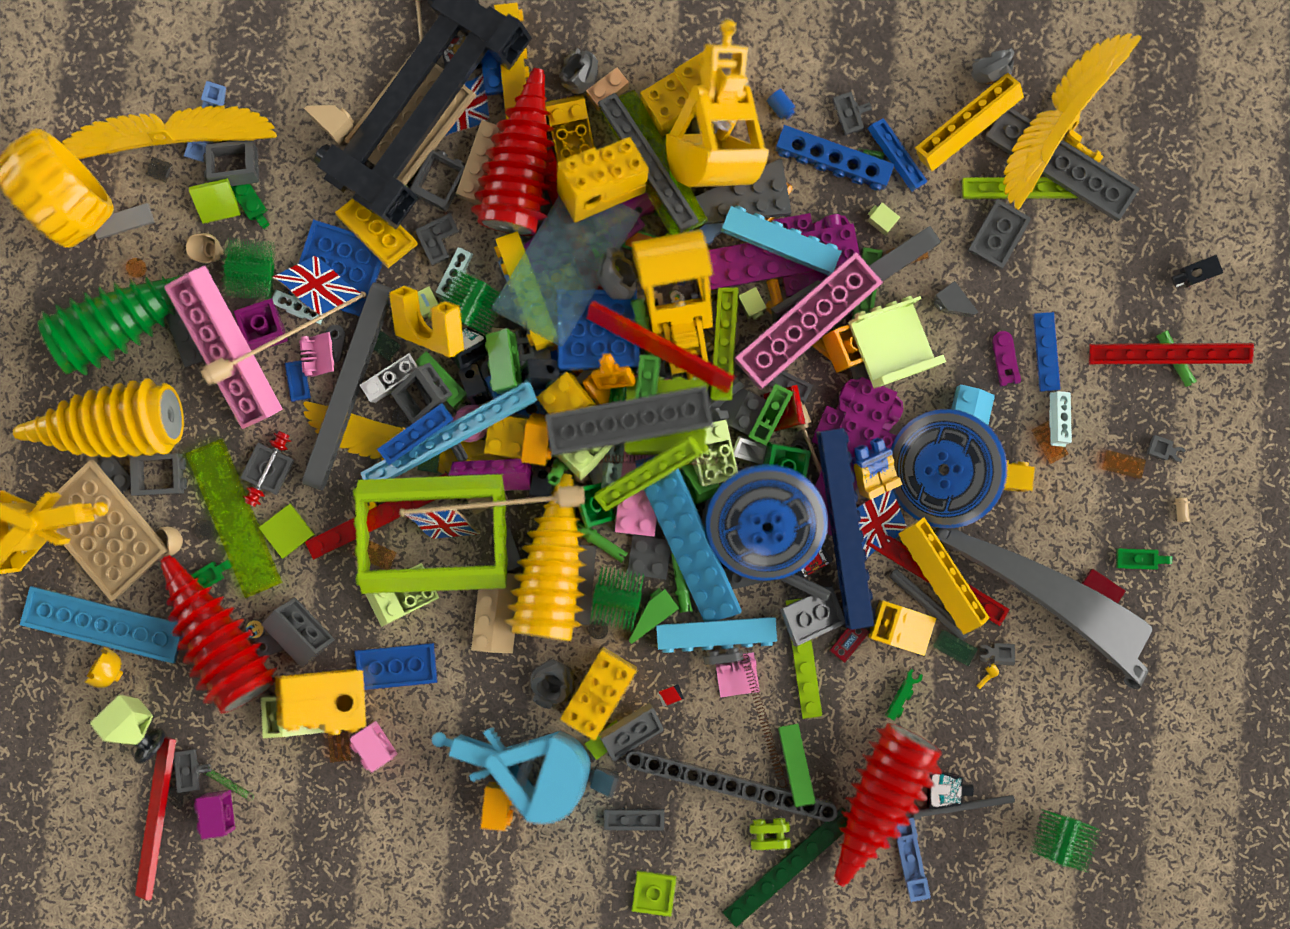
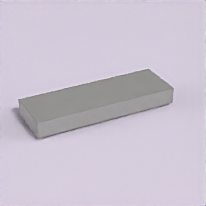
M146 203L113 213L95 233L96 239L100 240L155 223L149 204Z

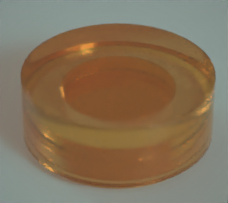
M132 258L126 264V271L130 276L140 278L145 275L147 265L140 258Z

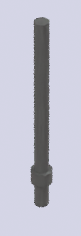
M1014 795L962 802L961 806L940 809H920L918 807V813L907 812L906 816L908 818L914 817V820H918L924 816L1015 803Z

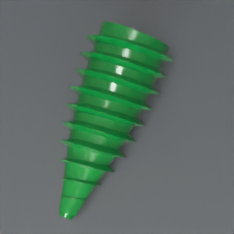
M184 275L164 278L162 276L161 280L150 281L145 276V283L135 284L129 278V287L121 288L114 282V291L105 292L99 286V296L93 298L84 291L83 302L77 303L70 297V307L66 309L55 303L56 313L50 316L42 310V319L37 321L40 333L55 361L67 375L78 370L87 376L88 364L92 363L95 367L101 369L102 357L105 356L109 360L114 361V351L116 349L127 354L128 342L132 341L140 346V335L143 332L153 337L152 326L158 323L165 327L164 317L168 313L176 315L175 306L164 286Z

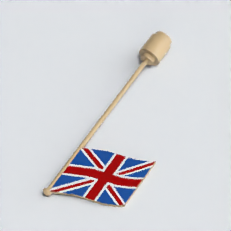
M414 0L416 1L419 39L421 42L423 39L420 0ZM483 74L465 82L464 85L473 91L476 97L444 137L475 127L481 123V120L486 121L489 119L488 100L485 94Z
M313 256L272 278L287 287L303 305L319 316L232 362H229L228 359L224 361L221 357L204 366L201 374L208 385L216 384L232 376L233 365L361 298L365 299L367 294L363 291L360 293L350 286L328 264Z
M802 404L806 424L792 428L803 431L817 470L820 473L821 467L806 431L811 419L805 405ZM893 490L885 491V493L869 499L857 507L861 516L859 528L864 536L862 548L865 550L867 558L876 551L866 545L875 528L895 539L899 535L898 533L907 527ZM876 532L870 543L881 548L884 542H890V540Z
M578 486L560 487L559 492H555V496L405 511L401 509L400 515L403 517L405 515L414 521L426 535L433 539L478 535L480 532L457 511L458 509L556 500V504H560V508L574 507L585 503L583 487L578 488Z

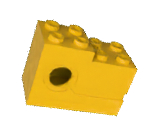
M704 51L675 68L673 73L640 92V106L661 138L672 130L692 88L695 85H701L700 70L703 68Z
M628 137L597 151L595 148H592L559 162L557 192L574 223L645 193V182H647L649 168L631 137Z
M603 647L560 720L595 741L637 672V667Z
M346 669L275 676L277 725L286 729V731L299 730V726H304L307 729L318 728L323 730L324 733H328V735L340 734V730L353 733L360 732V728L366 727L362 670Z

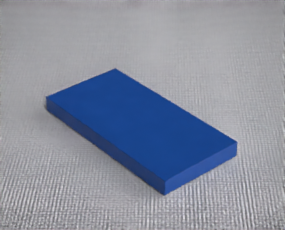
M434 643L355 651L356 669L363 671L364 690L438 683Z

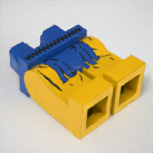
M875 438L870 441L872 449L869 451L865 445L854 448L855 457L852 458V464L854 465L859 493L868 499H873L885 493V491L888 492L902 485L901 479L897 477L892 450L885 446L881 438Z

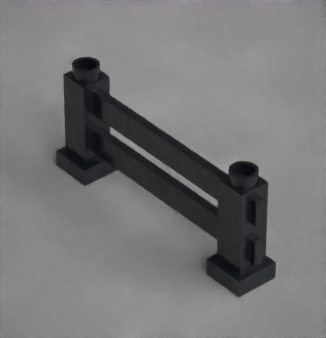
M428 0V6L438 15L437 20L345 149L341 150L334 144L332 146L325 144L316 152L314 162L326 174L323 179L343 193L346 189L354 193L355 195L352 199L372 213L374 212L385 223L397 229L418 200V197L397 178L489 50L497 63L510 70L532 40L523 23L508 13L505 16L490 6L485 8L479 4V0ZM461 31L467 35V38L375 167L371 170L364 164L457 33Z

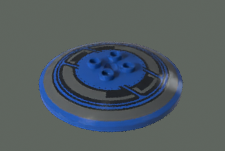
M940 409L919 415L901 429L890 448L893 454L897 477H900L902 485L892 489L897 502L916 520L925 517L930 526L958 528L974 523L985 516L996 505L1004 490L1007 478V461L1002 444L994 431L985 422L967 412ZM941 464H946L949 467L947 475L940 473L939 467Z
M759 465L739 471L718 488L708 507L706 530L713 552L727 568L749 579L767 581L793 575L806 567L816 557L826 537L828 518L820 493L806 477L786 467ZM766 522L773 524V528L769 531L762 529V525Z

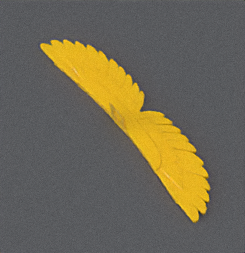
M1128 33L1120 38L1119 34L1111 40L1109 38L1105 39L1100 46L1099 43H1096L1090 52L1086 50L1081 61L1077 59L1074 62L1073 66L1068 69L1066 76L1062 77L1061 85L1058 84L1055 92L1052 93L1051 98L1056 110L1037 114L1036 119H1033L1030 122V126L1023 131V135L1017 140L1018 143L1012 148L1014 153L1008 158V165L1004 170V175H1006L1003 181V185H1006L1005 195L1008 194V202L1010 204L1014 201L1015 209L1021 208L1030 192L1033 191L1066 132L1068 135L1070 131L1075 130L1079 123L1081 111L1129 57V54L1141 40L1140 35L1131 38L1132 34Z
M221 105L216 107L207 106L205 108L200 106L193 110L191 108L184 111L178 110L168 119L166 124L152 113H149V116L139 114L140 117L129 114L128 117L106 118L107 122L98 121L93 122V125L81 127L83 131L71 133L72 137L63 140L62 143L80 160L101 154H110L147 146L201 141H254V139L276 138L277 134L272 131V129H275L274 125L269 123L267 118L259 117V113L250 112L249 108L238 109L237 106L225 109V106Z
M305 401L303 405L309 411H304V415L309 420H312L308 421V423L312 427L317 428L315 432L319 434L328 405L324 406ZM351 413L339 448H349L347 450L349 453H359L360 456H370L371 459H377L382 457L377 449L406 428L384 424ZM486 440L460 442L468 456L466 461L519 459L484 453ZM449 448L418 466L424 468L425 465L427 469L434 471L435 467L440 473H445V471L449 473L452 462H458L452 449Z

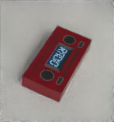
M846 628L829 651L845 663L870 632L865 628L853 630Z

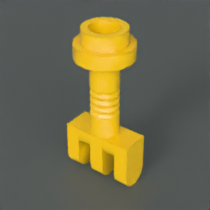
M1070 131L1063 138V141L1095 161L1101 162L1103 158L1099 150L1093 152L1080 143L1082 136L1075 131Z

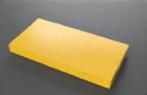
M351 199L335 212L336 216L387 268L391 267L418 245V242L401 225L394 229L374 212L372 213L354 199Z

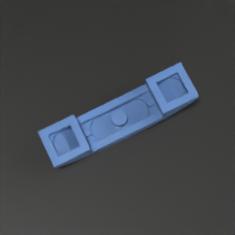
M206 81L201 97L203 101L202 108L224 105L226 87ZM213 141L188 142L184 156L204 162L203 154L206 153V145L212 144Z
M914 817L908 818L910 825L897 826L901 837L896 838L909 898L911 902L931 897L921 860Z

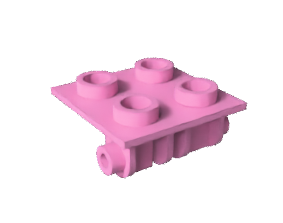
M330 332L310 338L309 336L301 337V341H299L300 351L307 352H301L300 355H308L306 358H301V361H309L302 362V373L305 376L314 377L333 372L334 360Z
M754 652L748 653L749 658L744 661L716 664L720 697L748 694L758 689H750L758 684Z

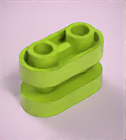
M774 818L773 823H765V819L753 820V823L750 824V833L756 834V839L751 840V849L773 850L790 848V838L784 837V832L790 831L789 822L785 821V818ZM776 833V838L764 839V834Z

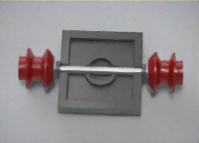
M284 432L273 433L276 438L269 441L275 447L273 449L257 443L243 471L241 479L255 485L254 487H247L248 495L242 496L245 498L244 502L251 506L261 505L258 500L260 497H265L263 491H261L262 489L278 495L295 459L280 453V450H288L285 446L287 442H292L289 440L290 435Z

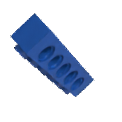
M787 125L783 126L775 148L778 155L783 158H789L790 156L796 158V161L800 164H813L817 170L825 171L827 169L832 171L836 177L844 178L846 176L852 178V182L856 184H869V187L876 191L884 190L887 187L895 165ZM799 143L802 149L795 150L792 144ZM816 149L820 152V156L814 157L810 151ZM829 157H837L838 163L830 162ZM847 163H854L857 169H849ZM866 169H872L875 176H868Z

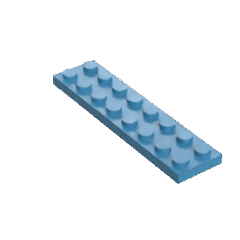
M677 469L646 487L644 491L703 621H718L740 614L742 611L719 559L710 546L706 529L680 471Z
M34 586L29 588L20 622L21 626L169 663H176L179 652L177 645L182 640V636L174 637L172 635V631L178 622H170L166 619Z

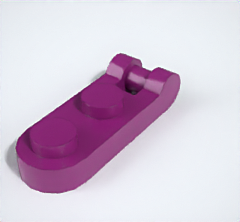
M1000 331L994 335L992 340L1000 386H1007V383L1020 384L1021 376L1018 370L1012 335L1007 331ZM1011 369L1012 375L1006 376L1005 370Z

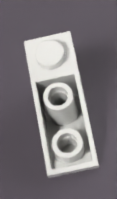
M410 353L362 383L360 387L369 401L376 403L389 395L418 366Z

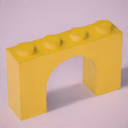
M402 286L389 293L396 336L443 354L446 357H453L464 350L459 306L444 301L430 308L432 330L425 323L421 315L417 290Z

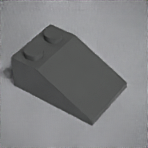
M712 385L707 389L708 400L711 399ZM742 388L732 396V401H726L719 409L720 411L728 410L729 418L725 420L729 428L748 437L766 399Z

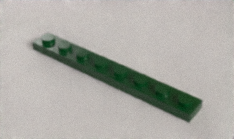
M843 807L837 811V816L833 821H825L722 911L735 928L844 834L839 828L847 827L848 819L842 814V812H847Z

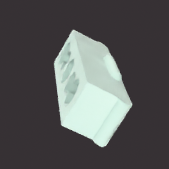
M459 247L457 248L436 290L437 297L445 300V296L446 298H451L446 293L444 294L443 288L447 286L448 281H453V277L451 279L453 271L458 270V272L460 271L461 273L462 271L463 274H466V268L473 253ZM460 256H465V260L461 262V266L457 268L456 265L459 263L458 258Z
M275 290L272 297L275 306L286 310V312L308 320L319 316L317 314L315 317H312V314H306V310L309 308L303 305L294 295L291 296ZM285 297L288 302L292 301V304L290 306L286 303L281 304V299ZM302 304L301 310L297 311L296 306ZM321 319V320H319V321H317V322H315V323H318V324L321 325L323 319Z
M1056 391L1050 393L1049 422L1052 446L1066 447V444L1072 443L1071 393Z
M625 443L613 445L606 454V461L605 456L603 457V462L605 463L602 464L601 488L621 478L623 463L619 462V455H621L620 461L622 462ZM612 454L614 455L613 461L615 462V464L610 463L612 462Z

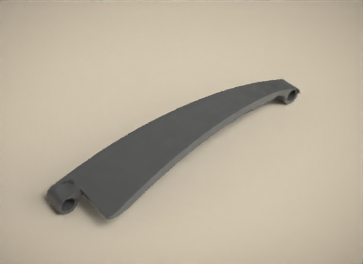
M936 528L934 533L945 549L957 551L965 558L990 571L1032 598L1070 626L1108 660L1120 668L1125 674L1124 683L1132 689L1141 688L1148 674V669L1138 660V657L1152 632V627L1146 621L1097 591L1036 561L986 541L968 536L955 528Z

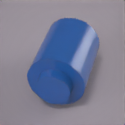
M782 89L775 91L766 100L781 120L783 118L788 120L795 114L794 109L796 106Z

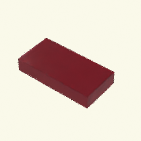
M1094 569L1090 570L1082 582L1083 585L1116 603H1119L1126 592Z

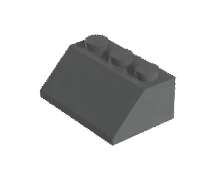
M295 597L275 609L261 624L267 633L302 668L312 662L335 641Z

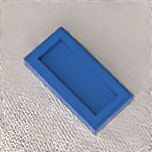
M299 360L284 363L291 402L311 399L308 376L302 373V362L305 361Z

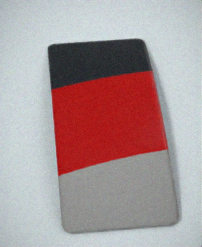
M678 684L658 692L663 707L684 699Z

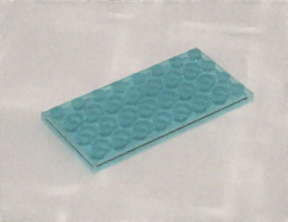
M559 196L549 211L548 218H545L492 306V310L563 347L600 284L597 273L604 253L607 252L608 247L621 248L639 217V212L622 203L574 223Z

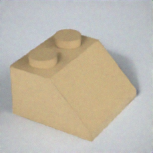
M312 105L304 108L309 116L339 145L342 144L354 128V120L344 108L339 110L335 105Z

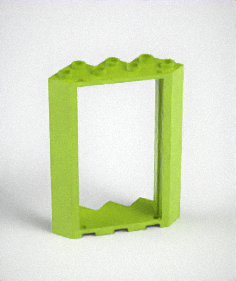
M502 474L358 480L357 488L353 490V497L356 500L354 526L357 529L355 555L358 557L356 584L357 586L360 585L362 594L506 588L508 569L506 505L493 506L495 566L370 570L371 564L367 552L370 538L366 523L369 510L367 502L493 497V502L506 501Z

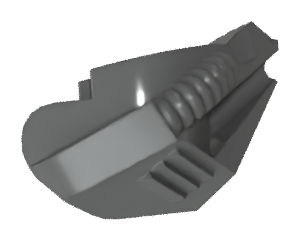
M577 47L571 51L572 53L568 54V57L564 58L566 65L562 68L559 77L564 88L572 93L580 94L585 93L587 89L595 84L598 75V60L590 51H580Z
M1013 49L992 52L991 57L975 59L972 64L973 71H971L973 79L981 84L993 85L1005 74L1009 73L1011 75L1014 64L1012 58L1015 54Z
M615 247L607 248L597 273L599 283L611 298L630 299L635 293L636 281L638 280L636 268L629 260L624 258L623 250Z
M552 659L544 662L532 671L530 684L533 693H535L533 701L537 705L551 709L553 704L565 702L574 693V674L567 665Z

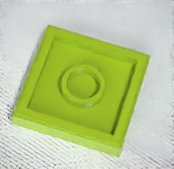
M228 178L189 187V193L202 224L241 215Z
M292 504L287 505L259 527L282 559L315 535Z
M637 870L632 911L671 917L677 876Z

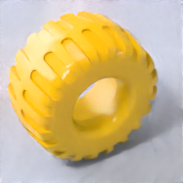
M33 129L12 142L0 154V187L3 193L20 210L23 216L34 224V227L58 245L67 248L76 246L95 234L112 216L114 206L102 185L64 144L48 132L41 129Z

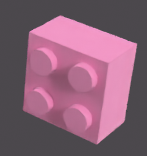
M377 721L350 738L352 750L355 753H359L362 758V765L366 770H370L371 773L398 754Z

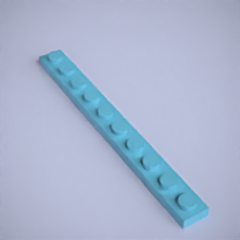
M526 381L444 426L392 464L388 465L384 459L362 471V479H394L532 404L537 399L531 384Z

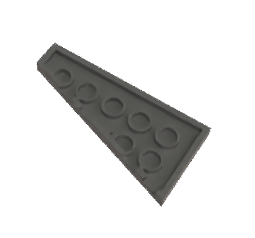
M782 158L765 165L760 178L751 185L718 186L687 200L690 208L698 218V223L693 226L724 223L731 206L743 207L747 213L752 215L757 213L765 218L790 216L792 213Z

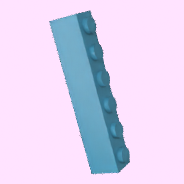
M730 207L721 232L828 276L834 272L842 252L838 250L836 245L831 243L823 244L819 242L820 239L814 236H803L801 231L794 228L786 229L783 227V224L777 221L769 222L764 220L765 217L760 214H749L743 207Z
M775 617L656 625L658 650L662 649V653L674 652L675 648H682V651H694V647H702V650H713V646L721 645V649L733 648L734 644L753 647V643H761V646H772L773 642H777Z

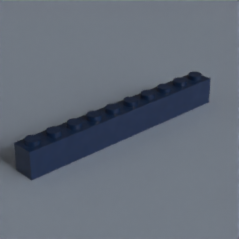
M844 428L817 431L845 625L851 630L874 626L873 620L876 619L874 609L871 608L870 601L873 599L871 589L868 588L870 575L868 569L865 568L867 556L862 548L864 536L859 528V522L861 521L860 512L856 508L858 496L857 492L853 489L855 476L850 469L852 456L847 449L849 436Z

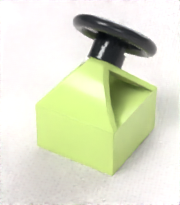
M118 695L90 722L103 741L134 744L137 747L134 755V761L137 764L145 763L152 758L165 739V732L162 729H157L149 735L146 734L153 715L138 698Z

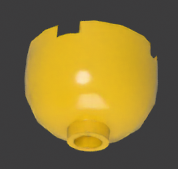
M103 647L100 651L102 655L94 661L87 674L89 678L84 681L86 684L97 688H105L114 681L118 682L123 674V671L120 670L122 665L121 658L112 650Z

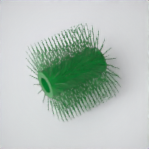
M228 238V248L223 266L224 277L227 281L226 283L224 280L227 294L228 284L230 283V297L232 288V294L234 290L236 298L237 288H234L235 284L238 286L241 298L242 285L246 298V292L248 296L247 285H250V298L251 292L253 296L255 286L257 295H260V300L261 293L259 288L263 289L262 298L265 295L266 300V289H268V295L270 292L271 299L273 287L271 281L275 272V261L272 257L274 252L271 247V241L269 253L268 248L266 251V242L264 246L263 241V253L260 250L262 244L260 243L259 247L258 240L256 253L254 249H256L257 243L254 247L253 240V247L252 243L251 247L249 245L250 252L252 250L250 254L246 241L244 245L245 251H243L242 243L239 245L238 238V252V250L236 251L237 242L234 245L233 238V246L231 241L229 247Z
M459 271L451 287L453 292L450 290L447 295L451 298H446L445 300L459 306L461 324L486 334L487 332L483 331V329L488 330L485 326H490L487 322L491 323L492 321L488 320V318L492 317L490 315L494 313L492 311L495 310L499 299L502 301V292L500 294L497 289L495 291V288L492 289L485 282Z
M601 567L598 584H596L593 595L590 620L592 621L596 607L594 624L599 613V625L604 609L602 625H604L609 607L606 624L608 625L612 608H614L611 618L612 626L617 608L616 628L620 609H622L619 621L620 628L623 613L626 610L623 623L624 630L628 611H630L628 631L632 612H634L631 626L632 632L641 601L644 573L639 592H637L640 572L635 591H633L636 572L631 584V591H629L632 571L630 572L625 590L628 572H626L623 587L620 589L624 570H622L617 588L620 570L618 569L613 586L616 569L614 568L609 586L612 568L610 567L607 580H605L607 575L606 567L602 583H600L603 573V567Z
M1042 810L1050 814L1049 816L1044 815L1050 820L1041 818L1047 824L1038 822L1043 825L1041 828L1044 832L1036 830V832L1040 833V840L1036 839L1037 843L1033 842V844H1036L1039 848L1037 852L1035 850L1033 853L1038 856L1040 855L1041 858L1045 857V859L1056 864L1069 866V868L1073 867L1075 870L1077 868V871L1082 870L1081 866L1088 868L1083 859H1090V857L1086 856L1088 854L1086 851L1092 852L1093 849L1089 848L1091 846L1089 843H1096L1092 840L1096 837L1092 836L1091 833L1099 835L1090 829L1095 831L1099 829L1082 823V821Z

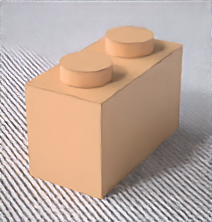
M616 67L586 90L587 98L599 112L601 109L598 106V102L613 93H616L619 97L629 89V82L618 67Z

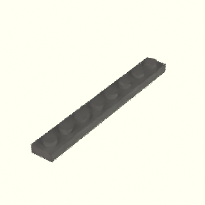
M613 93L599 101L598 106L619 138L623 140L631 137L649 168L648 183L680 232L698 223V218L617 94Z

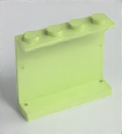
M908 296L901 299V303L898 304L897 301L890 302L883 309L881 306L875 307L868 314L862 311L855 314V319L848 322L874 389L946 362L944 355L934 358L913 305L921 299V296L916 298Z

